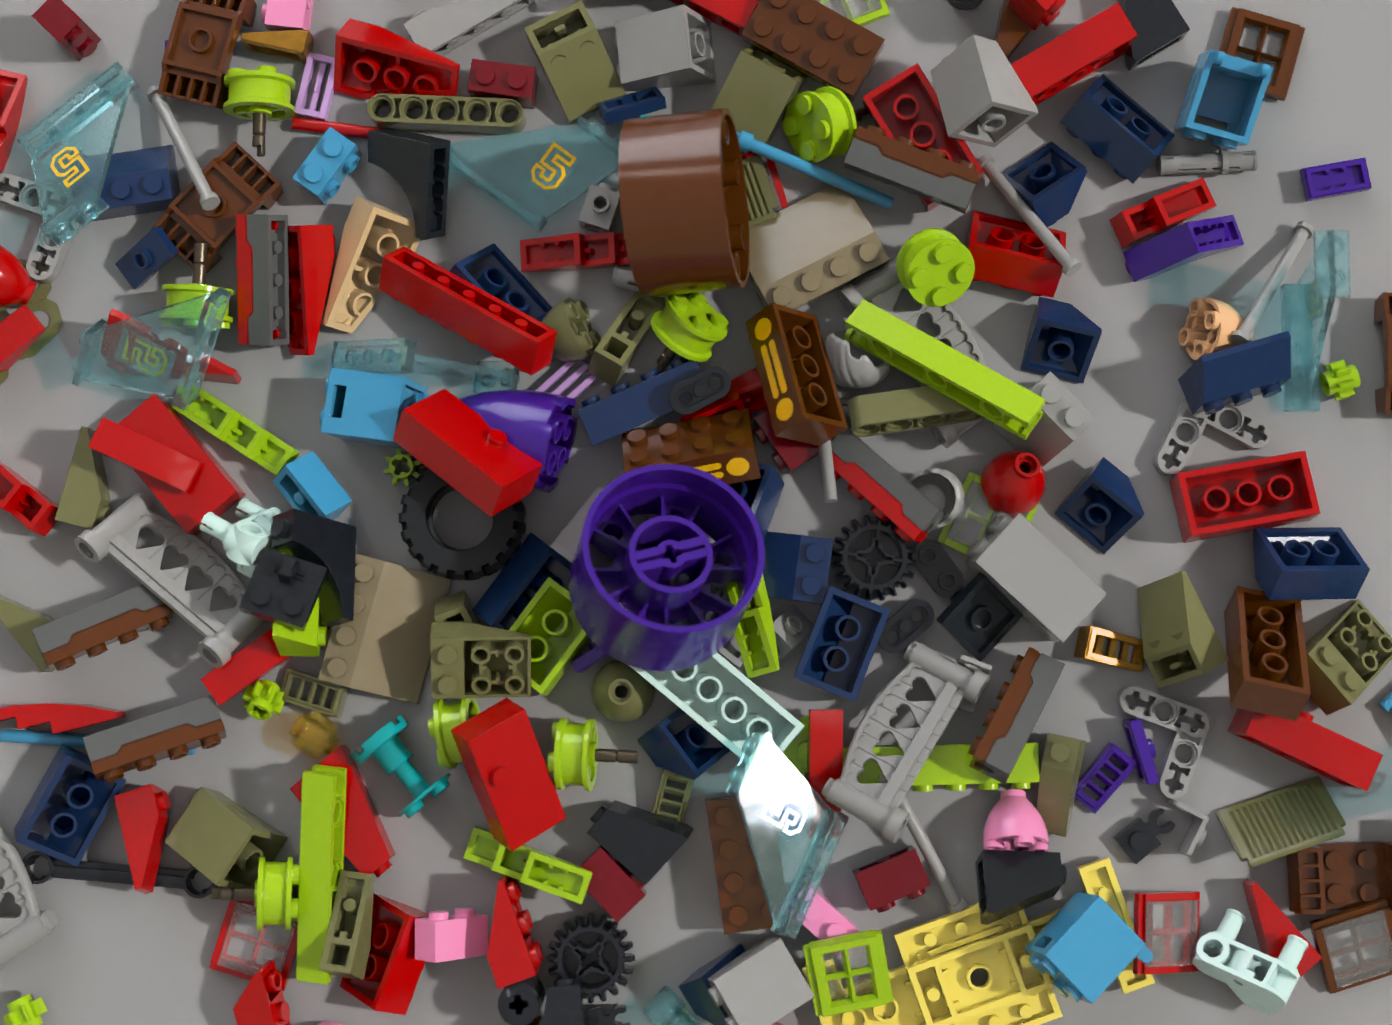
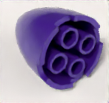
M532 390L488 391L460 398L463 403L478 413L492 429L504 432L508 437L507 442L543 464L534 489L547 493L555 489L559 482V478L555 476L562 469L564 463L568 464L575 440L578 418L572 416V408H575L576 405L575 399Z

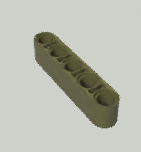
M381 93L372 96L367 105L368 114L377 127H390L404 131L517 135L522 132L526 124L525 114L520 103L507 98ZM381 107H391V112L388 116L377 117V111ZM417 107L423 109L422 115L417 119L408 117L411 109ZM445 109H453L455 111L454 116L449 120H441L439 118L441 112ZM477 110L487 112L486 117L478 122L471 120L472 114ZM513 111L519 114L516 121L512 123L502 120L507 112Z
M929 386L860 395L851 398L847 402L852 433L857 437H868L986 419Z

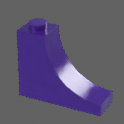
M1234 215L1184 223L1123 252L1126 260L1127 272L1132 276L1133 281L1137 282L1151 279L1190 262L1235 249L1244 245V241Z

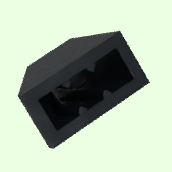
M1117 0L1138 34L1124 54L1125 64L1129 71L1181 41L1190 30L1172 0Z
M614 800L608 808L602 804L590 818L594 824L587 833L646 885L684 844L694 829L679 821Z
M983 849L975 862L981 924L988 925L1055 896L1062 885L1065 884L1067 878L1066 866L1061 864L1060 852Z

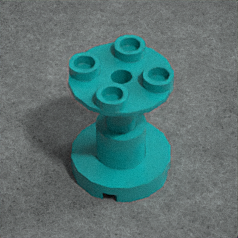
M399 715L395 719L396 726L392 721L387 723L360 745L362 748L361 754L355 750L350 757L358 766H361L373 757L387 776L392 773L397 776L415 799L398 816L401 817L405 814L410 819L424 807L422 800L430 793L435 798L450 786L451 783L447 779L451 774L447 773L432 786L426 782L409 761L414 755L398 737L410 726L404 716Z

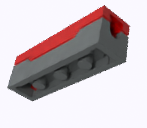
M236 214L238 344L264 346L290 344L288 215Z
M846 429L832 440L835 479L838 480L840 477H843L849 483L846 489L860 501L864 497L873 504L870 510L885 522L889 518L895 523L897 527L894 531L906 542L909 543L913 539L916 542L922 543L928 536L927 534H930L946 513L859 437L854 436L852 431Z

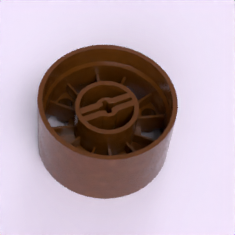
M720 108L626 119L622 125L619 140V195L627 253L635 282L644 297L745 288L750 268V228L747 190L740 143L729 109Z

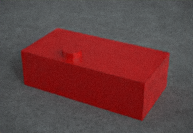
M1117 2L1012 63L1011 66L1037 106L1123 56L1138 34Z
M918 63L862 96L864 107L868 110L876 127L885 131L884 136L895 140L898 136L905 137L914 141L916 148L926 152L928 148L939 150L946 154L945 159L955 163L958 162V159L968 161L977 166L976 171L981 172L979 181L983 179L984 172L965 140L948 137L937 94ZM919 197L927 212L940 205Z
M443 389L403 409L392 439L490 517L531 494L543 465L507 442L508 437L504 432L492 429L478 413L447 389Z
M153 394L118 423L201 463L188 493L134 470L187 534L198 536L202 532L199 526L201 524L206 526V524L201 522L206 513L213 512L220 517L246 495L165 398Z
M1305 451L1177 473L1169 481L1183 543L1254 531L1255 528H1273L1306 522L1320 514Z
M505 698L450 730L493 838L508 850L514 851L566 819L524 708Z
M1237 709L1228 732L1344 787L1362 791L1368 790L1383 757L1382 754L1312 722L1314 716L1305 711H1301L1298 719L1293 721Z

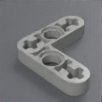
M0 173V187L9 184L20 191V195L17 196L14 193L8 191L3 193L0 190V202L44 217L29 254L26 270L29 276L36 281L45 284L50 283L59 275L81 218L76 212L75 198L67 193L9 173ZM34 191H41L44 195L43 202L36 207L30 206L28 202L30 194ZM54 201L62 206L68 204L72 207L71 213L65 212L63 215L57 208L52 207V202ZM54 230L60 231L62 234L60 244L54 247L48 246L46 241L47 235ZM45 249L48 252L55 254V257L53 258L50 255H45L44 253H42V250ZM45 263L49 266L48 272L42 271L40 274L36 267L38 264L43 265Z
M1185 398L1153 460L1154 467L1160 474L1165 476L1181 472L1205 427L1251 450H1258L1267 446L1273 436L1272 429L1265 421L1231 403L1224 405L1222 410L1213 413L1211 420L1208 419L1211 414L1206 415L1205 411L1192 415ZM1223 411L1231 412L1235 416L1236 422L1233 428L1227 429L1221 426L1219 417ZM1180 424H1186L1192 429L1193 435L1190 441L1183 442L1178 439L1176 429ZM1242 426L1248 430H1254L1259 428V435L1262 436L1263 439L1252 442V434L1246 432L1245 430L1240 432L1239 435H1237L1236 432ZM1175 446L1185 448V452L1179 450L1173 458L1177 465L1167 469L1165 467L1166 461L1162 457L1170 455Z
M1126 686L1122 688L1116 700L1122 712L1173 731L1158 773L1160 782L1156 783L1160 794L1167 798L1178 799L1183 797L1189 789L1210 728L1209 716L1201 709L1141 687ZM1135 691L1137 693L1136 698L1144 702H1149V696L1153 697L1147 707V716L1143 715V712L1146 710L1144 707L1133 705L1129 709V702L1125 701L1126 695H1133ZM1161 702L1169 704L1172 710L1170 718L1165 721H1160L1155 716V708ZM1179 708H1183V711L1180 713L1182 716L1194 718L1195 714H1197V721L1201 722L1200 728H1194L1191 732V725L1177 721L1180 712ZM1181 744H1186L1191 749V757L1184 763L1179 762L1175 758V749ZM1170 764L1186 768L1185 774L1179 771L1177 773L1176 782L1180 783L1179 789H1172L1171 793H1169V786L1165 785V780L1172 779L1176 771L1169 769Z

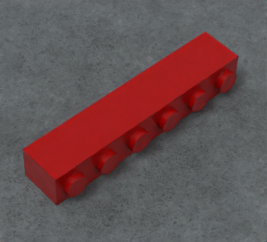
M404 246L383 256L379 290L390 295L394 300L404 303L419 314L427 316L441 324L442 327L464 337L468 342L478 345L492 353L493 356L517 367L521 372L532 376L551 364L557 335L556 330Z

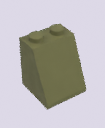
M751 46L740 51L711 109L728 108L732 114L737 132L746 131L753 134L754 139L769 144L786 115L790 100L799 93L807 76Z
M200 787L198 792L190 799L189 805L181 818L173 825L165 843L215 885L232 888L255 887V880H258L259 857H265L266 862H273L289 837L224 794Z

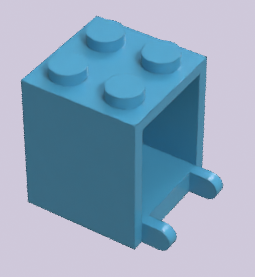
M1208 50L1199 54L1175 129L1183 131L1181 135L1183 138L1198 142L1200 140L1206 141V138L1213 140L1212 146L1229 151L1231 149L1237 150L1238 146L1248 145L1273 67L1264 63L1259 64L1231 56L1222 51ZM1196 116L1226 123L1225 129L1223 131L1195 123Z
M331 368L330 376H328L325 382L327 396L325 408L322 409L319 418L320 432L349 442L402 448L392 440L402 410L429 397L430 395L427 394L428 387L404 376Z
M1076 892L1024 948L1031 955L1029 962L1040 973L1044 974L1047 972L1054 979L1052 986L1065 998L1070 996L1076 1002L1082 1000L1091 1004L1094 1003L1135 957L1143 963H1149L1153 959L1152 952L1146 947L1142 939L1100 896Z

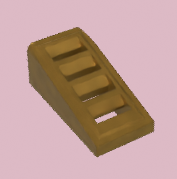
M309 30L242 33L241 40L249 51L306 63L308 52H312L314 38Z
M1093 626L1080 627L1074 657L1142 673L1145 661L1142 639ZM1106 638L1108 639L1105 655L1102 656L1104 639ZM1121 642L1118 659H1114L1117 643ZM1131 644L1134 645L1131 662L1129 663L1126 661Z

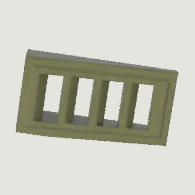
M287 668L280 692H284L282 700L339 718L342 715L349 687L319 680L317 676ZM294 677L300 679L295 697L289 695ZM306 681L312 684L307 700L301 698ZM318 685L323 686L319 703H314ZM333 689L335 692L330 707L325 706L329 690Z
M663 769L652 813L683 823L694 780ZM667 779L686 784L685 790L667 786ZM664 792L682 796V802L663 798ZM662 804L680 809L679 814L661 811L660 806Z

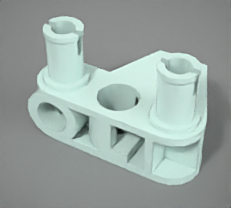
M244 498L236 507L242 511H235V516L243 520L231 524L213 512H208L201 520L206 526L201 524L199 529L221 540L227 557L237 563V571L251 578L264 547L278 552V550L271 548V525L273 516L280 514L281 510L276 507L266 510L249 499Z
M1228 908L1217 930L1208 932L1198 940L1196 945L1197 953L1192 962L1203 973L1226 983L1244 1004L1272 1016L1285 1007L1300 978L1296 968L1309 947L1308 943L1298 936L1289 935L1278 958H1273L1235 941L1242 925L1246 922V917L1241 912ZM1215 953L1220 954L1217 957H1209L1210 955Z

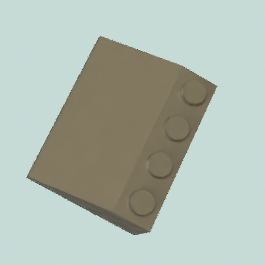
M831 185L777 212L776 218L750 228L749 278L764 308L771 303L798 310L880 268L889 261L879 238L852 194Z
M356 554L353 621L332 627L318 679L418 704L431 659L430 633L431 622H436L434 619L435 601L449 595L452 579Z

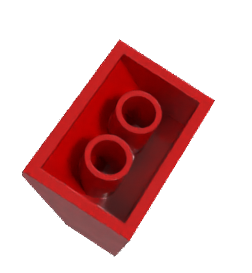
M974 210L965 243L974 259L975 271L973 281H985L1006 289L1014 288L1030 292L1035 296L1054 298L1063 266L1027 223ZM1048 228L1061 245L1066 248V232Z
M373 894L371 947L364 979L343 977L340 987L374 1011L406 1015L425 965V961L415 959V919L426 918L428 914L379 894Z

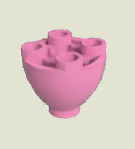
M1020 789L1001 791L1000 800L992 808L984 826V850L1048 852L1049 838L1045 822L1034 805L1026 799V792Z

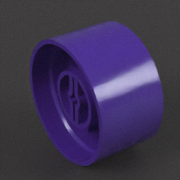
M656 464L637 468L621 475L608 484L593 501L578 541L569 575L570 599L577 620L588 637L599 648L616 660L636 668L650 671H675L706 661L722 649L730 640L761 581L765 563V547L760 526L750 507L733 488L702 470L683 465ZM642 514H656V517L645 521L638 528L630 518L631 516ZM706 534H708L715 542L711 544ZM589 543L596 546L602 554L616 557L612 568L592 566L589 555ZM715 564H723L726 567H719ZM711 582L715 584L737 582V605L734 606L710 593ZM685 620L690 624V626H669V624Z

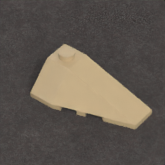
M356 196L342 233L323 319L325 326L351 334L356 330L376 304L375 298L381 292L379 290L383 256L403 246L413 252L416 251L420 238L415 237V221L413 219Z

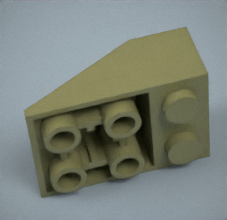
M582 0L524 28L527 40L569 123L597 110L599 102L626 95Z
M1185 570L1137 588L1144 659L1158 688L1205 674L1229 659Z
M1359 599L1354 601L1305 643L1310 697L1326 715L1350 706L1392 659V637Z
M431 622L432 699L531 697L530 634L469 622Z

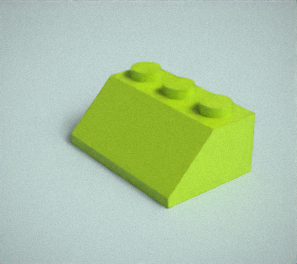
M317 598L304 632L273 622L272 637L280 656L320 657L321 646H326L327 627L322 626L319 598Z
M550 577L547 578L509 629L510 631L531 635V687L545 696L549 695L590 640L576 618L570 599V592Z

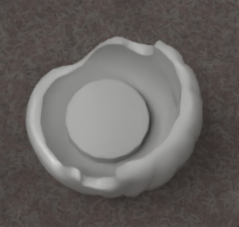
M846 331L833 332L827 336L825 349L836 384L846 388L861 389L874 386L888 376L891 365L859 347H852L849 341L845 340Z
M937 467L928 468L914 474L909 479L910 483L946 513L933 530L946 526L959 516L960 511L964 507L965 493L962 483L953 473Z

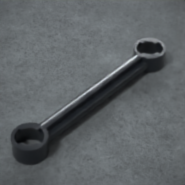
M40 851L31 852L22 860L32 884H42L53 878L134 885L129 864L81 860L78 867ZM43 856L48 860L50 870L47 875H42L41 878H38L32 873L30 865H34L35 860ZM194 866L188 870L159 867L154 887L184 889L193 898H204L212 894V887H218V885L212 882L209 888L199 892L194 889L191 883V879H194L198 872Z

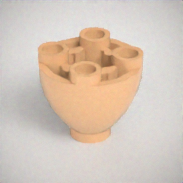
M1209 297L1193 298L1189 304V313L1185 326L1178 335L1179 344L1185 346L1187 353L1194 360L1206 354L1234 347L1236 345L1232 341L1231 335L1235 330H1239L1244 319L1235 308L1220 300Z

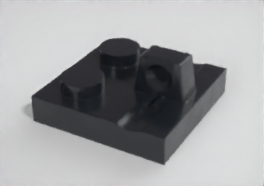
M264 547L241 600L239 609L241 612L304 632L327 576V567Z
M979 572L961 592L957 590L949 599L951 604L941 613L936 621L974 659L982 661L1023 614L984 574Z

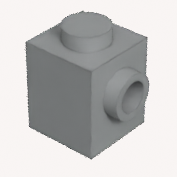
M599 183V186L590 184L578 219L580 227L597 233L613 230L620 209V195L617 193V188L605 183Z

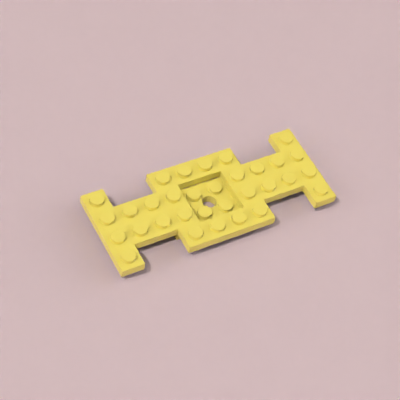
M1104 857L1076 867L1085 893L1100 896L1134 931V924L1110 859ZM979 903L965 907L957 913H949L893 933L904 963L902 966L888 970L894 1001L887 1002L888 1004L826 1017L821 1015L819 1016L821 1025H1041L1063 1017L1053 991L1052 983L1054 979L1047 972L1044 974L1040 973L1029 962L1031 955L1024 949L1060 909L1029 920L1023 909L988 925L981 924ZM832 956L824 958L826 974L837 972ZM1133 960L1116 977L1121 992L1124 994L1155 983L1152 974H1133ZM805 965L801 968L806 979V982L810 987L807 967ZM977 968H983L988 972V980L981 986L973 985L970 980L971 973ZM871 977L853 983L856 996L873 992ZM840 979L828 981L831 1000L849 997L847 986H842Z

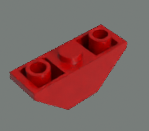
M274 959L268 960L255 973L235 1004L233 1012L237 1025H291L289 1019L290 1008L284 1000L281 988L282 977L276 969Z

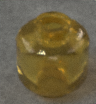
M311 711L308 714L303 712L289 732V735L292 736V746L313 759L320 758L324 753L329 755L335 750L340 741L336 737L338 725L317 711Z

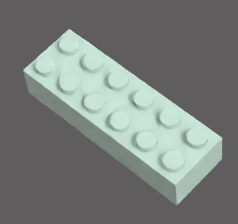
M682 622L669 624V626H685ZM719 653L695 666L675 671H650L630 666L762 777L804 727L800 721Z

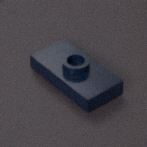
M656 86L597 104L599 115L606 125L626 119L640 118V115L667 108L665 97Z
M158 226L152 228L115 265L135 290L141 288L179 251L163 229Z

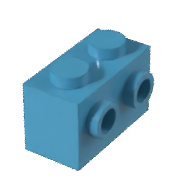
M329 127L292 178L299 187L326 205L329 199L338 193L341 183L348 173H351L357 167L362 153L356 144L332 127Z
M313 451L285 465L272 481L294 509L331 520L339 517L352 502L345 489L340 486L325 464Z

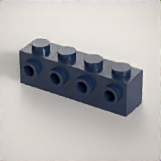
M684 357L669 363L671 369L659 374L658 369H654L640 376L641 383L630 387L627 381L611 388L612 395L601 400L599 395H595L582 401L583 408L577 410L592 446L674 411L669 402L670 392L678 383L701 372L698 362L689 361ZM683 392L679 396V401L684 405L689 404L692 400L688 392Z

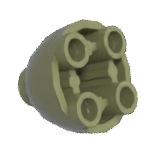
M566 298L554 306L543 318L541 323L557 331L552 359L565 362L589 359L602 340L599 333L592 329L588 320L590 317L589 309L582 300L575 302L571 298Z
M612 660L602 666L594 676L591 687L592 701L598 712L608 720L618 723L633 722L644 716L652 706L655 687L629 665L619 660ZM619 685L625 686L628 690L627 696L624 698H619L615 694V689Z

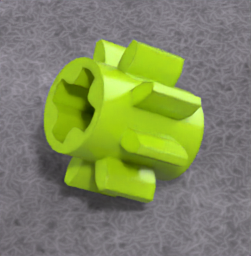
M1342 359L1324 366L1326 372L1320 373L1319 381L1322 391L1326 396L1334 395L1335 401L1355 395L1354 388L1360 387L1361 380L1354 364L1346 366L1345 360Z
M398 447L396 448L397 455L392 458L385 456L386 461L389 462V468L383 470V473L394 476L391 484L396 486L402 480L406 487L409 488L410 480L420 476L417 473L418 467L424 464L419 460L414 461V456L409 452L407 455L403 454V451ZM399 462L404 464L407 462V466L410 467L408 473H400V469L397 468Z
M256 681L254 687L248 686L242 697L245 700L243 707L247 708V713L255 719H271L273 713L279 715L282 710L284 692H280V687L273 681Z
M29 993L7 1004L6 1006L10 1013L2 1016L5 1025H40L44 1023L40 1015L48 1010L42 997L33 1001Z

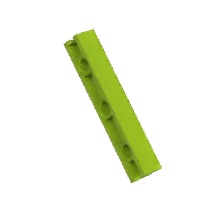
M864 299L845 321V327L848 328L845 333V340L1024 440L1027 439L1043 416L1041 409L1045 405L1046 399Z
M316 764L312 766V771L306 770L302 772L297 981L327 985L331 982V977H336L320 970L319 967L341 870L344 869L347 768Z

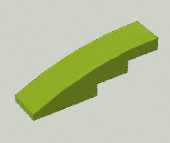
M191 381L188 382L172 406L173 409L276 476L285 465L294 461L300 453Z
M763 574L758 588L734 632L748 679L780 670L771 607ZM727 582L725 585L730 602L736 606L738 603L737 582Z
M477 826L473 828L463 857L464 859L492 868V871L520 880V883L581 905L593 875L592 871L526 844L511 852L493 838L491 831Z

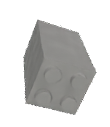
M1020 513L1006 514L1004 517L1002 515L999 516L988 528L991 534L982 541L980 539L977 540L969 548L967 554L970 557L964 562L976 574L979 572L984 574L1023 614V617L1049 641L1064 642L1107 595L1098 584Z

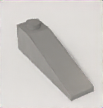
M465 0L432 7L426 11L419 10L410 15L408 21L403 25L412 42L444 56L532 5L535 1Z

